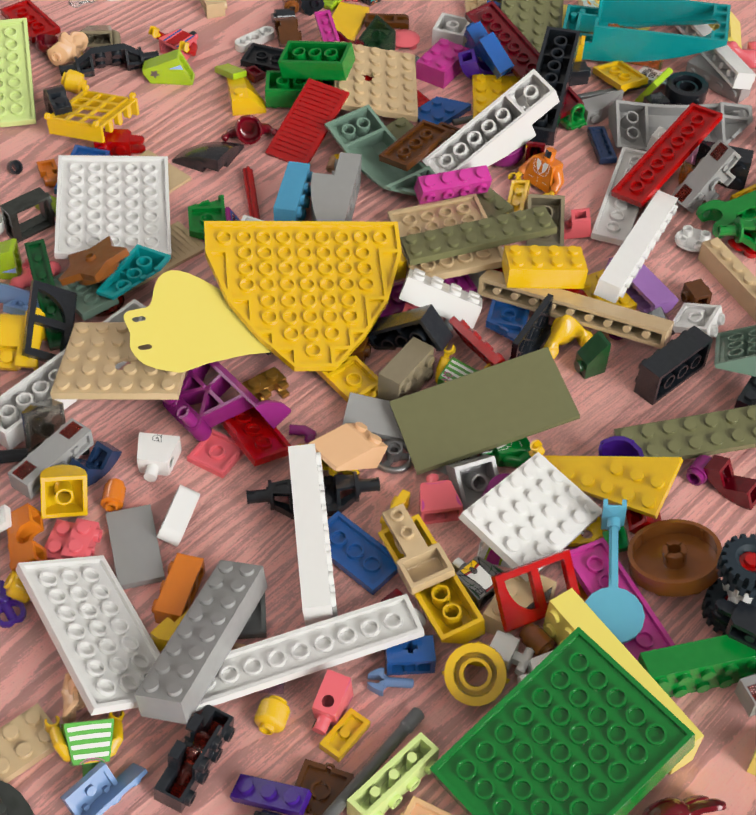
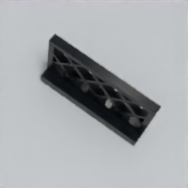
M547 294L512 342L511 356L508 360L544 347L551 334L552 325L549 324L554 295Z

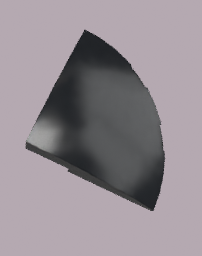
M233 142L203 143L182 151L172 159V163L200 172H204L207 168L219 172L223 166L228 167L242 151L244 145Z

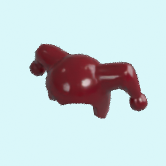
M244 115L237 120L234 127L229 128L221 136V139L226 142L229 138L238 137L242 143L251 145L257 143L263 134L275 136L278 130L269 124L261 123L253 115Z

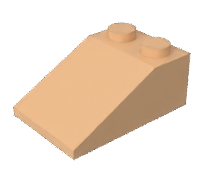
M361 422L345 423L308 443H315L316 452H320L321 459L335 471L378 468L388 448L382 442L381 437L371 433L367 429L368 427Z

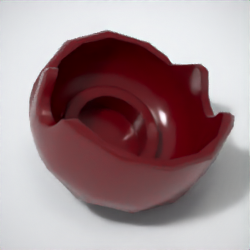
M40 34L35 36L37 50L47 55V50L58 42V37L54 35Z

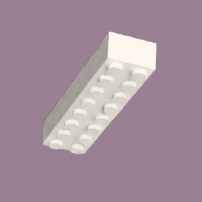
M315 443L288 446L301 600L305 626L338 616L321 453L316 452Z

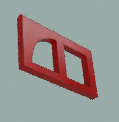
M570 549L561 550L491 576L503 630L506 633L546 616L549 602L546 603L538 568L560 560L567 590L573 588L580 596ZM527 573L535 608L526 609L517 604L506 588V580Z

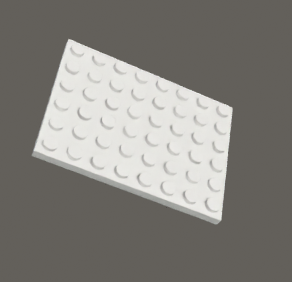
M58 155L55 259H68V255L90 249L108 236L111 237L114 246L126 247L129 253L139 244L171 255L168 156Z

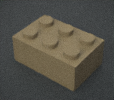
M413 337L378 373V398L392 401L420 391L422 385L426 381H430L434 373L432 370L435 360L433 356L434 347Z

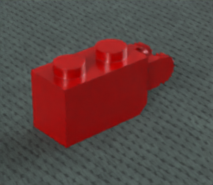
M103 128L105 142H94V148L110 151V156H131V153L138 154L146 151L143 145L145 142L142 135H132L129 129H113V132L110 133L106 132L105 128Z

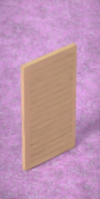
M179 221L170 225L171 259L161 271L126 293L205 252V244L198 238L190 237L189 230Z

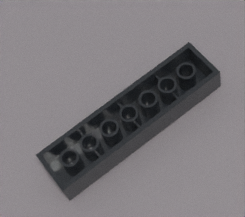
M547 26L535 70L556 90L560 102L532 124L536 134L530 140L532 142L545 143V145L554 146L579 47L580 31Z

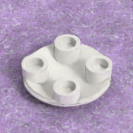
M685 225L682 230L676 233L674 240L684 250L700 252L702 242L711 239V232L693 228L691 225Z

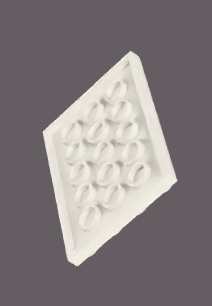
M537 452L463 511L459 519L513 569L563 550L601 516L602 509L543 455ZM527 573L520 575L526 582L529 581Z

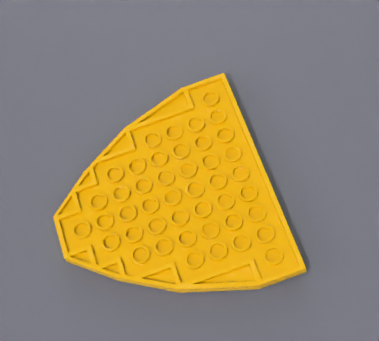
M204 221L205 257L228 306L256 339L293 371H336L365 340L388 304L402 253L398 222Z

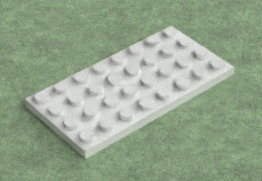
M104 555L18 563L15 570L90 715L138 708L134 694L159 657L160 652Z

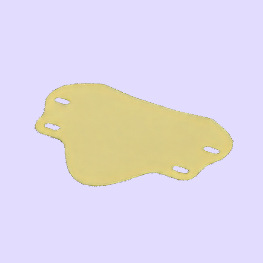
M170 270L163 273L156 281L151 304L148 307L130 310L124 314V321L130 332L131 351L139 361L155 369L180 373L220 360L271 352L256 339L228 306L221 289L187 272ZM139 316L146 318L144 321L139 322L132 320V318ZM150 344L152 346L151 349L147 350L138 349L141 345Z

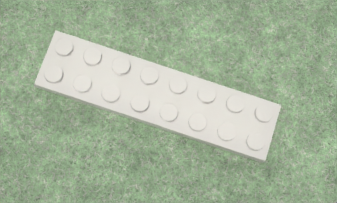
M622 147L593 227L591 239L621 246L633 229L640 207L611 196V190L643 157L646 151Z

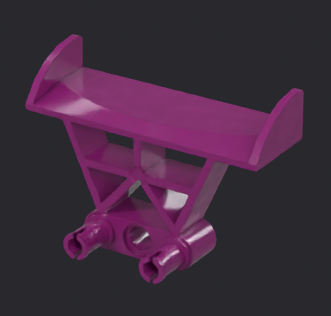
M218 361L189 370L183 381L179 400H162L163 406L197 441L207 440L212 433L211 427L253 407L273 429L291 413V409L282 402L276 400L260 402ZM210 367H212L219 375L207 386L203 380ZM231 386L240 393V395L226 402L220 399ZM202 403L200 413L198 414L190 405Z

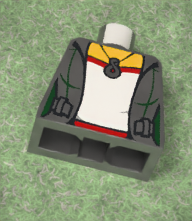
M479 556L474 557L469 563L464 562L458 557L452 562L458 578L480 611L495 595L491 576L505 571Z

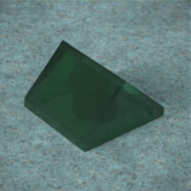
M376 15L358 40L364 43L363 46L395 51L396 31L379 15Z

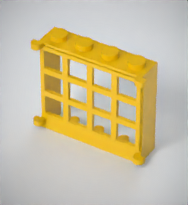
M83 85V91L69 100L72 112L55 116L54 112L52 114L48 112L44 114V119H47L49 134L104 143L103 126H105L106 132L112 133V119H114L115 125H122V113L125 118H131V115H139L138 100L135 98L136 94L131 92L129 97L88 91L89 86ZM82 110H90V111H91V112L88 113V114L80 113ZM97 112L106 113L102 117L94 115ZM74 116L82 117L79 121L70 120ZM88 119L97 120V121H93V123H86V122H85V121L88 120Z

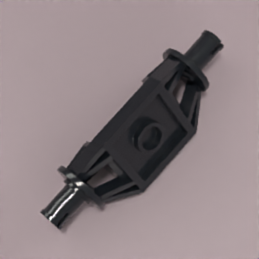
M125 43L93 47L88 49L79 58L74 56L75 62L73 64L59 65L61 76H63L64 72L72 69L83 73L85 77L95 76V67L119 66L122 63H126L128 71L140 68L142 70L144 61L159 56L158 50L143 53L141 47L136 49Z
M353 471L352 475L337 474L334 476H323L327 517L334 515L337 511L342 513L354 502H359V495L362 492L380 491L379 477L359 480L356 471ZM290 479L273 483L271 480H268V487L266 489L246 490L248 505L267 502L270 504L271 511L276 510L294 520ZM352 489L351 494L340 499V491ZM275 496H288L289 504L276 501Z

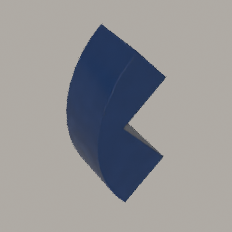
M96 441L87 460L72 458L69 465L81 467L86 471L88 487L98 482L112 469L121 456L122 451L107 442Z

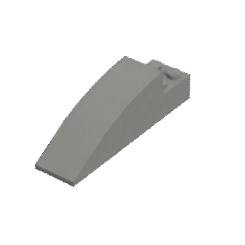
M340 152L339 159H335L332 175L312 172V221H352L361 185V154Z

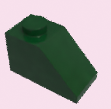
M601 331L592 336L576 353L574 367L584 379L606 371L611 343Z

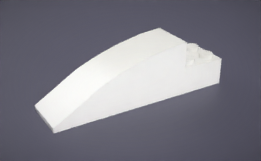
M533 69L425 157L422 162L426 166H430L435 174L483 165L488 167L536 136L532 124L560 102L556 90Z

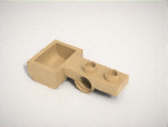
M403 503L382 512L383 519L393 535L399 552L405 556L396 561L397 571L411 595L455 576V569L440 543L427 546Z

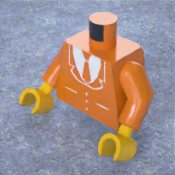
M547 147L546 152L535 154L526 160L518 168L517 173L511 172L508 175V179L512 180L516 176L515 180H521L520 176L523 175L524 180H530L532 185L545 192L542 195H556L564 184L563 163L555 158L557 150Z

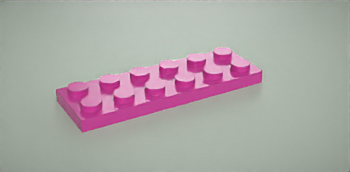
M604 537L570 550L576 579L588 597L601 588L609 587V545ZM618 560V587L635 595L642 604L645 614L643 628L633 640L623 644L638 661L640 652L674 646L675 643Z

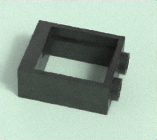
M38 187L0 205L6 233L11 239L15 238L17 243L55 225V213L51 206L52 198L48 192L45 193ZM39 204L41 214L19 224L17 214Z

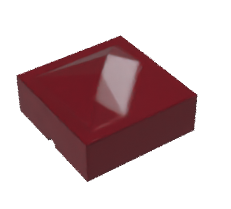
M255 65L245 68L247 70L246 77L253 83L265 79L266 73Z

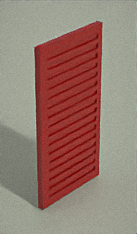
M309 78L266 149L265 154L285 162L310 163L328 132L324 126L325 123L336 119L350 93Z

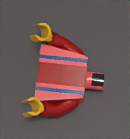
M150 26L148 34L159 40L160 53L165 54L180 49L186 60L196 55L198 35L195 31L188 33L177 29L171 33L164 34L160 32L158 27Z

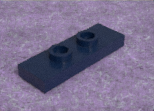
M588 127L587 134L599 164L616 163L617 156L605 127Z

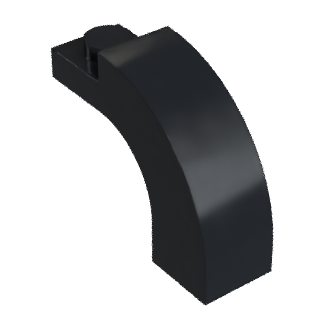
M62 85L43 89L45 108L48 113L52 114L54 112L55 116L72 112V106Z

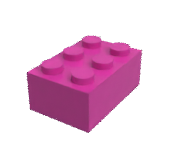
M441 38L416 61V78L444 89L462 72L458 53L469 50V48Z

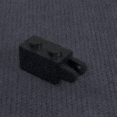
M718 599L715 603L716 608L712 611V617L719 621V623L727 626L725 631L729 638L756 650V607L741 600L736 604L726 599Z

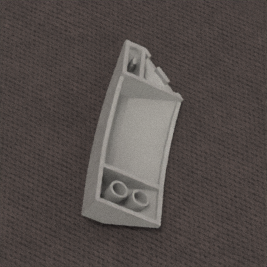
M615 100L608 109V119L616 148L622 149L624 146L646 151L651 135L657 128L661 126L667 130L690 105H664ZM727 102L699 104L700 106L723 113V119L704 139L705 141L717 143L721 139L728 145L753 121L751 105Z

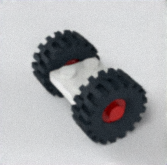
M746 533L740 534L739 539L735 535L731 537L730 541L727 540L722 548L717 563V569H719L717 574L718 577H723V579L718 578L707 589L701 606V610H703L702 616L707 618L706 624L708 626L713 625V631L716 633L720 630L723 632L722 635H727L725 631L727 626L716 621L711 615L713 609L716 608L715 603L718 599H726L736 604L741 600L756 607V534H751L750 537H747Z

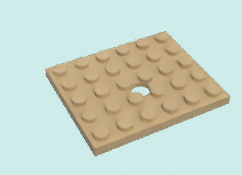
M352 44L355 61L346 81L333 80V87L350 93L341 110L355 111L369 104L377 116L395 119L404 117L408 121L417 122L418 102L415 55L379 49L377 47H367L361 44ZM363 75L372 77V80L366 81Z
M476 193L387 211L389 221L398 222L400 237L487 218ZM401 246L402 253H403L404 257H405L406 260H407V257H406V255H405V253H404V250H403V248H402V246ZM501 246L413 266H410L407 260L408 270L417 268L424 271L425 275L429 277L437 276L444 280L502 267L503 249Z
M75 322L50 394L52 399L179 400L186 371L178 373L155 369L139 361L131 351L130 332L125 322ZM150 344L141 345L138 347V349L140 350H147L152 348ZM123 361L131 363L125 365L123 370L115 368L118 363Z

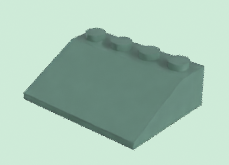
M756 325L718 333L715 345V368L756 377Z

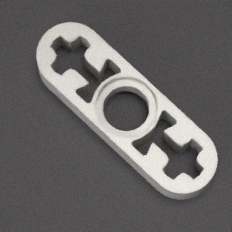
M263 26L235 40V50L243 53L248 50L252 43L262 45L273 40L275 37L274 28Z

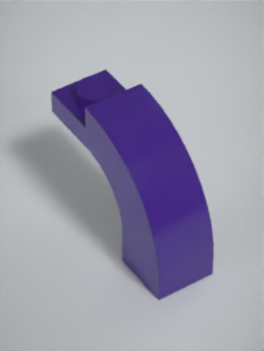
M474 48L458 53L461 69L469 79L472 80V75L476 74L494 75L486 63L477 57Z

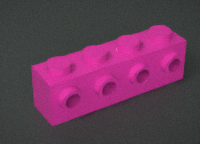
M487 165L420 176L417 178L414 190L419 204L488 192L492 178Z

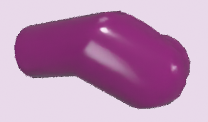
M290 424L289 435L305 436V443L315 440L317 436L316 431L306 425Z

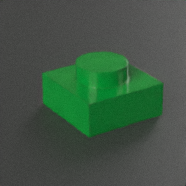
M624 526L618 531V553L628 551L629 539ZM609 531L602 532L604 539L609 545Z

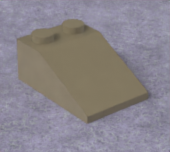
M528 194L525 210L545 205L557 226V233L526 240V246H564L565 196Z

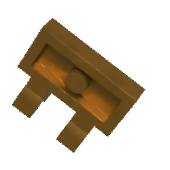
M275 366L241 383L260 402L270 400L269 397L272 396L271 391L276 390L282 399L290 396L289 391L286 389L289 387L286 377Z

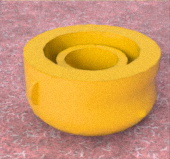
M480 641L468 643L457 648L449 656L445 670L441 671L451 695L461 703L470 706L489 704L502 693L505 685L510 682V679L507 678V667L501 654L495 648ZM471 662L482 663L488 671L487 681L480 686L471 685L465 678V668Z

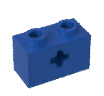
M424 635L423 637L384 649L387 676L435 673L436 654L433 635Z

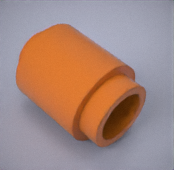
M112 478L104 485L101 506L108 512L118 511L123 508L126 487L122 480Z

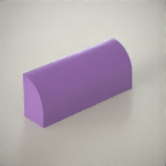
M613 257L609 258L606 268L613 259ZM644 264L626 291L637 303V308L643 313H649L661 306L667 314L679 300Z

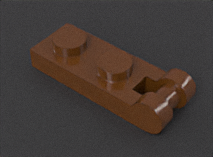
M365 13V27L372 29L400 28L408 30L409 16L406 14Z

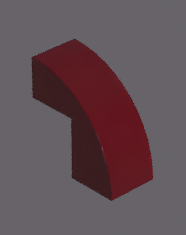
M714 455L704 467V471L711 484L722 496L732 503L752 510L756 504V479L734 475L730 458Z

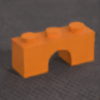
M29 503L12 511V526L6 529L8 535L7 547L10 555L9 566L11 571L15 572L18 563L48 559L46 548L33 540L37 534L44 531L41 512Z

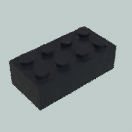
M695 325L688 330H684L679 337L674 340L671 339L665 347L657 349L651 357L641 361L638 367L639 373L635 379L634 392L651 405H654L705 367L713 338Z

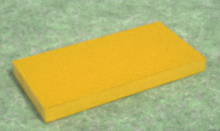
M340 2L332 15L336 30L340 31L347 39L354 41L365 21V13L370 12V7Z

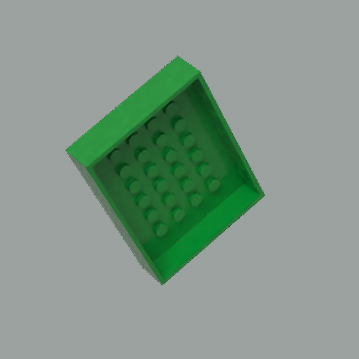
M577 627L429 769L436 781L468 815H627L695 747V734L580 627Z

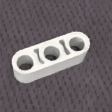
M181 484L179 485L156 538L176 547L179 545L196 507L200 493Z

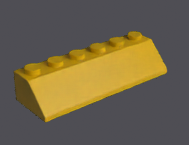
M420 515L412 516L411 518L427 546L436 544L437 542ZM389 528L378 532L380 539L395 564L397 560L405 557L403 553L399 552ZM456 573L455 576L413 594L442 643L464 644V642H469L485 634V619Z

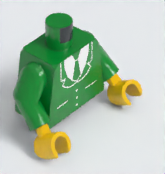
M527 437L485 451L479 455L488 454L495 456L498 467L518 468L537 452L544 455L545 450L540 440L536 439L530 444Z

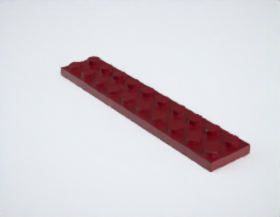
M493 0L465 13V18L469 23L481 21L488 34L494 32L514 64L511 71L519 80L533 69H536L540 53ZM570 86L568 87L561 118L570 115L571 109L575 105L580 103L584 105V102Z

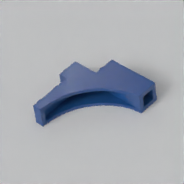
M481 21L477 23L472 22L466 26L464 36L467 42L465 47L469 49L474 48L476 55L486 63L497 79L509 73L514 64L494 32L488 34Z

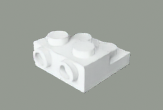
M684 302L673 320V330L675 333H682L684 330H688L695 325L710 337H717L719 325H724L725 314L722 312L721 305Z

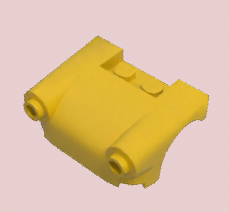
M36 308L35 314L45 317L46 314L40 308ZM27 311L25 315L0 313V370L18 371L22 367L33 368L35 371L39 368V360L22 355ZM34 324L31 348L40 350L42 340L47 341L45 327Z

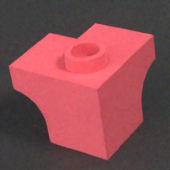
M590 208L571 210L570 219L564 221V239L591 237Z

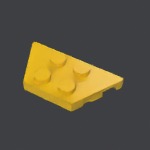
M356 355L349 356L336 371H316L347 403L350 392L374 398L378 396V376Z

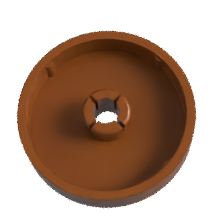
M682 519L654 522L640 529L630 540L627 551L629 571L639 586L657 596L682 597L699 594L719 578L717 563L722 546L714 532L699 523Z

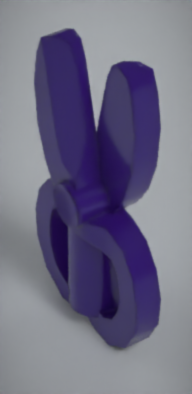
M0 580V614L4 612L8 619L5 622L0 619V626L2 628H10L15 623L23 622L27 611L22 602L12 600V598L6 595V589L3 588L5 582ZM14 606L20 608L19 616L16 615L13 609Z

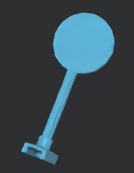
M603 499L601 529L609 531V587L601 588L592 593L585 603L622 644H625L636 638L643 628L645 614L643 606L637 597L629 591L618 587V531L625 524L627 500L622 499L621 505H608V499Z

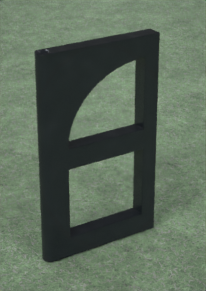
M37 280L31 281L22 349L23 356L48 362L56 356V354L31 348L34 324L62 332L60 352L66 349L74 327L77 293ZM38 292L48 296L58 306L63 322L35 314Z

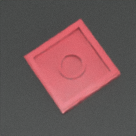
M212 429L211 436L196 445L187 456V461L224 478L244 453L231 437Z

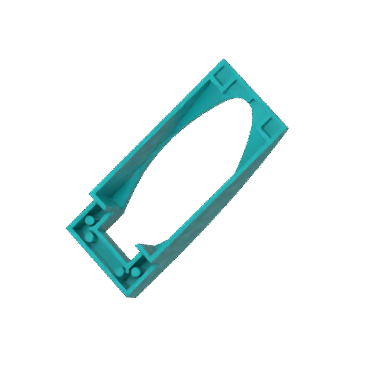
M600 0L599 8L568 4L563 29L586 32L580 33V37L582 35L586 36L582 60L608 62L665 60L702 53L727 45L731 5L690 0ZM719 24L720 26L704 37L635 29Z

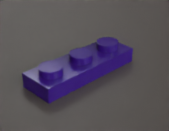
M240 774L230 798L236 803L282 814L304 815L312 793L306 788Z

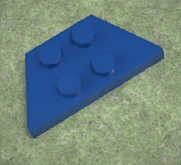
M436 96L418 108L417 121L426 120L437 125L440 122L450 124L452 119L459 118L469 112L472 104Z
M492 299L485 327L514 341L526 325L530 310Z

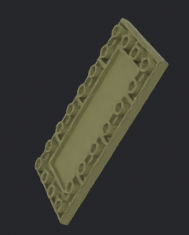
M548 347L389 401L417 475L580 419L578 409Z

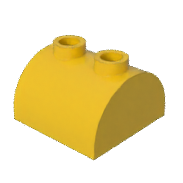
M55 465L44 469L40 473L41 519L88 515L87 473L83 468L74 465Z

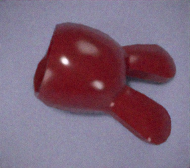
M694 795L684 800L667 797L645 808L642 815H701L703 813L725 810L726 802L716 798L709 799V797L703 795Z

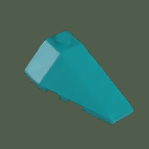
M137 244L129 253L130 255L125 257L119 264L116 271L97 289L96 294L115 300L161 271L171 259V255Z

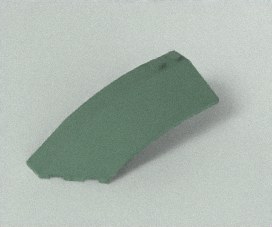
M369 104L329 121L324 125L345 153L362 155V173L383 189L416 196L414 187L417 178L435 174L430 166L424 165L421 161L408 171L379 161V154L397 141V139L387 129Z

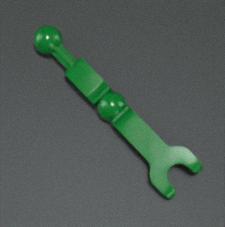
M756 190L729 201L710 200L698 207L696 216L702 222L716 221L713 225L712 234L718 238L726 237L718 236L717 226L719 224L733 225L736 217H741L742 219L756 217Z

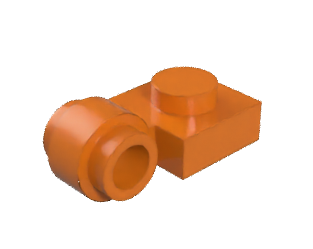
M49 159L36 162L45 187H55L58 176L55 160Z

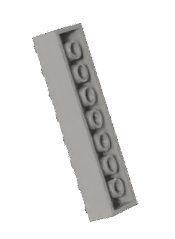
M225 560L219 561L134 694L142 717L188 724L268 587L263 566Z

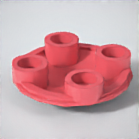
M407 29L393 31L388 38L392 48L396 50L400 48L414 50L420 41V37L416 32Z

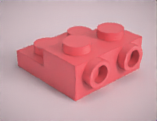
M77 518L76 522L73 523L57 519L44 546L47 551V559L55 560L94 556V548L97 543H100L103 534L99 522Z

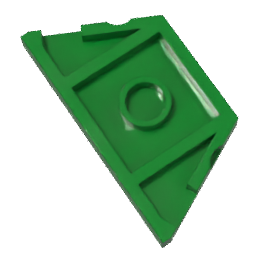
M219 195L218 200L212 202L205 200L200 204L188 207L190 237L204 240V221H226L224 195Z

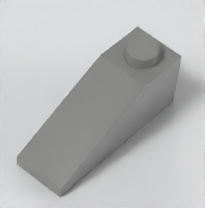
M618 90L583 99L585 107L584 118L587 125L603 121L608 116V109L613 102L623 99L624 91Z

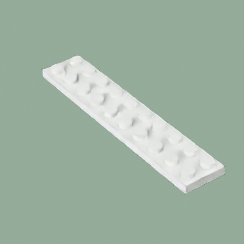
M404 594L231 650L195 712L203 710L208 704L215 706L423 637L424 629L408 595Z

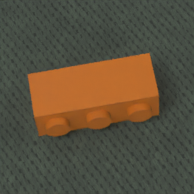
M177 553L174 561L169 563L168 576L166 580H162L160 595L152 604L151 611L154 613L156 623L160 624L167 617L175 622L191 607L205 574L204 558Z

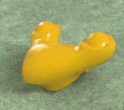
M564 315L554 320L551 326V334L543 348L548 347L553 359H555L559 352V345L568 344L576 338L578 344L582 347L593 335L592 332L583 328L575 318L570 315Z

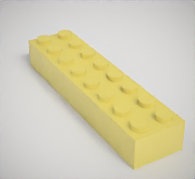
M573 588L550 600L543 628L558 646L577 627H580L695 734V747L669 772V775L692 761L704 737L702 732Z

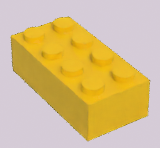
M504 245L501 265L507 288L584 289L588 268L580 246Z

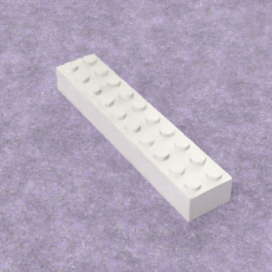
M133 299L103 322H125L124 314L127 311L145 308L146 306ZM144 316L132 318L134 322L144 321L146 319ZM66 349L0 396V444L6 449L15 448L78 400L52 399L50 394ZM120 362L115 366V368L119 369L127 362Z

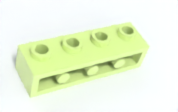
M420 732L347 799V815H384L390 808L395 809L402 801L404 794L408 791H414L420 784V779L426 774H432L429 768L438 761L439 748Z

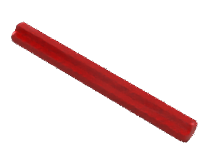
M246 166V168L242 169L248 213L249 216L260 219L253 169H250V166Z

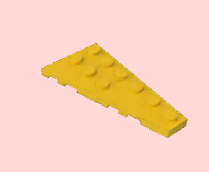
M544 455L551 464L586 495L600 500L608 499V502L614 505H621L622 499L627 500V509L655 519L659 515L683 462L682 457Z

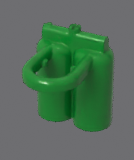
M581 103L575 105L571 109L570 115L561 118L559 123L567 130L580 129L582 126L587 125L584 118V105Z

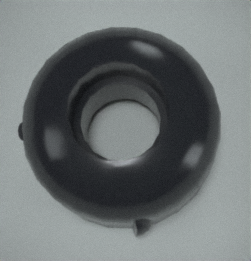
M676 72L668 77L664 95L670 100V105H690L691 103L699 105L703 104L706 100L709 84L705 78L696 73Z

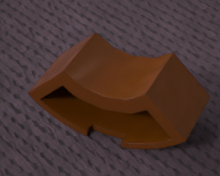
M294 16L274 18L279 47H285L288 41H302V33L298 31L297 18H294Z

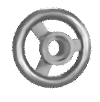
M390 439L383 441L388 446L386 450L387 459L384 463L380 462L378 465L380 470L386 473L398 474L411 468L413 463L409 453H403V448L407 451L404 441ZM408 460L400 467H390L393 462Z

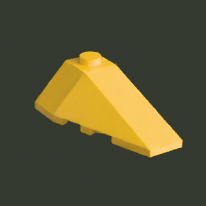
M226 77L233 116L266 113L264 99L246 77L235 80Z

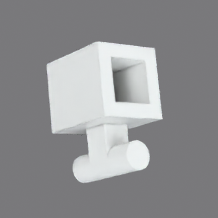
M497 630L490 646L501 654L505 661L507 672L511 664L517 666L514 671L515 674L518 676L524 675L534 650L526 647L523 654L518 652L520 639L510 633Z

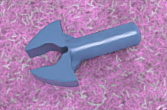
M384 667L368 673V680L380 681L379 683L367 682V688L379 696H383V690L387 687L413 688L414 686L412 678L388 677L384 674Z

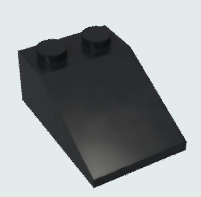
M703 140L700 143L694 169L699 161L711 150L715 142ZM730 146L741 156L730 170L736 178L728 187L720 182L718 184L725 188L741 191L745 187L754 151Z

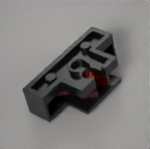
M209 704L206 705L201 715L196 712L193 714L186 725V730L190 731V737L186 735L184 743L177 740L168 754V767L154 787L155 800L179 813H182L186 806H191L197 792L195 790L198 785L205 783L210 773L209 767L212 762H218L223 752V744L225 741L230 742L235 733L233 716Z

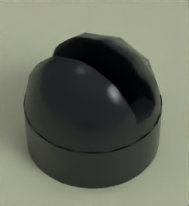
M11 160L7 164V170L11 174H20L23 170V165L19 160Z

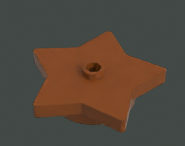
M108 236L90 249L68 255L70 266L58 280L62 286L77 281L81 285L98 283L113 274L119 266V261L130 254L126 247L114 246L111 237Z

